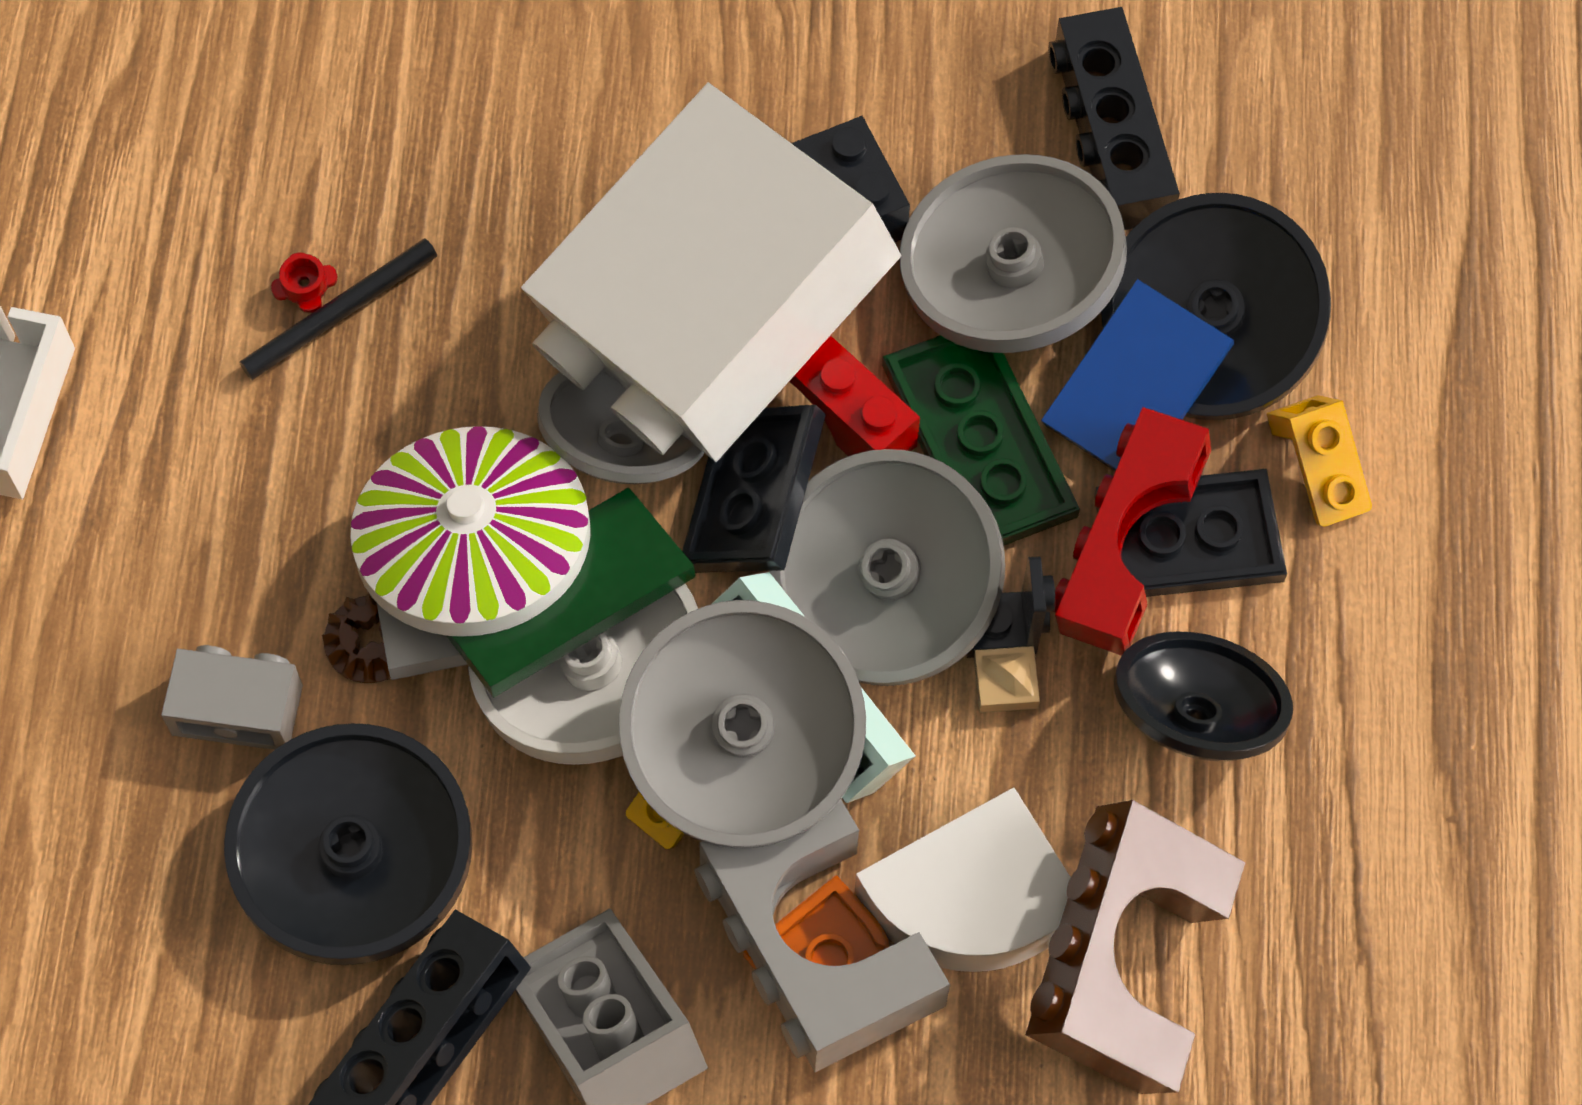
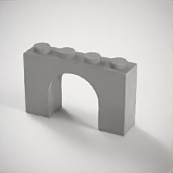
M842 800L813 827L796 837L780 843L755 848H730L702 841L699 843L700 866L694 869L697 881L709 902L718 899L728 916L723 919V925L731 944L738 953L747 950L757 969L752 971V978L763 1001L767 1005L776 1002L786 1022L781 1024V1029L789 1048L796 1058L805 1055L814 1072L946 1007L950 983L920 932L866 959L842 966L822 965L809 961L788 947L779 935L773 915L782 897L799 882L857 854L859 829Z

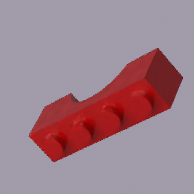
M831 335L789 381L812 405L816 404L826 414L824 421L831 431L836 445L848 457L872 450L896 449L912 451L917 447L920 416Z
M1142 407L1135 425L1126 424L1117 446L1116 455L1121 457L1115 474L1114 476L1106 474L1103 477L1096 494L1095 507L1099 508V512L1092 528L1084 526L1076 540L1073 559L1078 561L1070 580L1062 578L1055 590V611L1053 612H1056L1055 617L1060 634L1121 656L1131 646L1146 610L1147 600L1144 585L1128 571L1121 559L1125 537L1132 525L1151 509L1163 504L1191 501L1211 452L1208 428Z

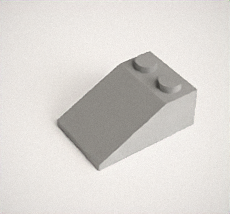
M611 909L604 911L523 957L531 966V969L515 991L582 1105H647L708 1069L689 1021Z

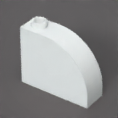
M1013 787L856 873L854 892L860 902L882 926L887 938L894 944L920 932L941 968L955 971L980 972L1002 969L1021 963L1049 948L1050 940L1062 919L1068 899L1067 885L1071 877Z

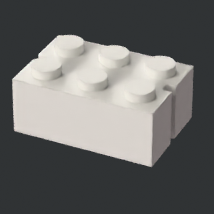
M0 306V495L23 500L75 347L60 316L11 307L7 317L20 343L14 342L15 334Z

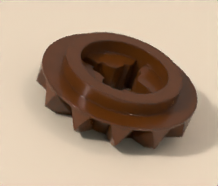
M369 592L366 596L355 599L346 597L344 604L335 613H329L328 624L325 633L322 635L325 653L332 667L345 678L359 683H378L391 678L384 643L378 644L371 641L365 648L362 647L359 651L358 648L361 641L359 635L353 630V627L369 630L374 623L378 624L380 621L377 602ZM380 624V626H379V632H380L381 637L383 638L382 630H381V624Z

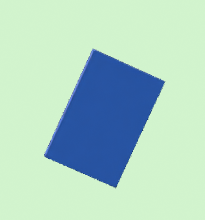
M1137 279L1041 421L1045 426L1116 471L1121 457L1116 455L1117 446L1126 424H1136L1142 407L1183 420L1234 345V340Z

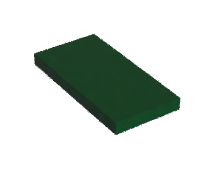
M939 335L882 357V367L895 394L920 416L918 443L924 455L948 465L977 490L989 506L998 524L1003 546L1078 518L1080 508L1004 353L970 349Z
M629 487L588 510L590 542L585 561L571 586L550 607L522 624L496 633L479 636H447L493 698L695 578L694 565Z

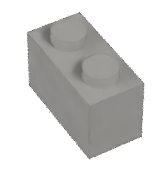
M210 645L198 646L196 651L177 648L161 716L172 736L275 750L292 739L303 684L295 664H290L287 659L278 655L259 653L252 659L232 656L227 650Z

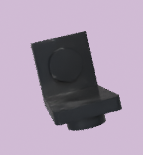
M1041 556L1028 557L1022 591L1002 593L991 624L982 638L966 654L967 658H974L975 650L1034 646V653L1037 654L1041 633H1050V611H1055L1054 579L1052 575L1043 576Z

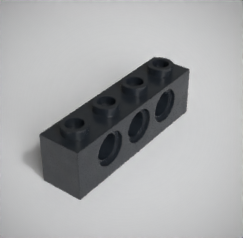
M1123 7L1059 18L1056 39L1049 42L1048 45L1049 59L1054 74L1062 73L1066 86L1062 89L1065 115L1068 120H1076L1079 134L1076 135V151L1080 165L1082 167L1089 166L1091 175L1109 191L1121 213L1124 230L1133 229L1154 211L1178 200L1180 193ZM1088 72H1100L1105 76H1093ZM1110 117L1118 120L1119 122L1108 123L1102 120L1101 118ZM1126 164L1134 169L1122 170L1117 168L1115 165Z
M455 909L444 925L433 933L426 949L407 974L394 985L389 998L368 1026L357 1034L350 1050L332 1074L318 1086L313 1099L308 1105H431L530 971L531 966L509 939Z

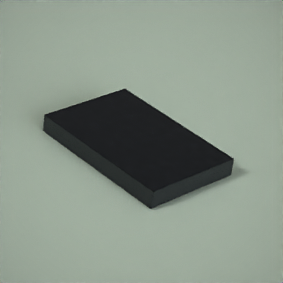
M816 404L765 408L717 462L708 457L682 550L694 565L695 573L785 570L826 416Z
M1267 469L1201 475L1190 502H1174L1155 507L1142 515L1132 525L1123 543L1121 559L1128 571L1144 585L1146 597L1285 581L1287 570ZM1099 486L1095 489L1094 498H1096Z

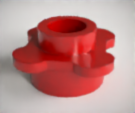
M298 252L290 255L280 267L279 278L275 279L271 284V291L277 300L288 299L298 304L301 311L313 313L322 307L321 298L329 287L337 283L338 275L333 266H323L315 256ZM307 279L310 281L307 286L299 285L302 280Z

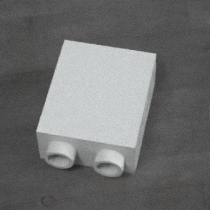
M707 82L521 288L550 322L533 341L532 345L562 375L580 389L585 390L603 370L626 389L610 409L647 445L659 454L664 455L673 443L683 435L717 462L902 255L873 203Z

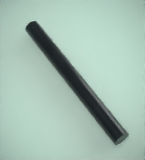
M426 238L422 239L239 361L242 369L251 380L255 379L436 258L437 253Z

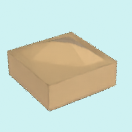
M1034 646L975 650L974 665L979 713L1039 708L1040 697Z

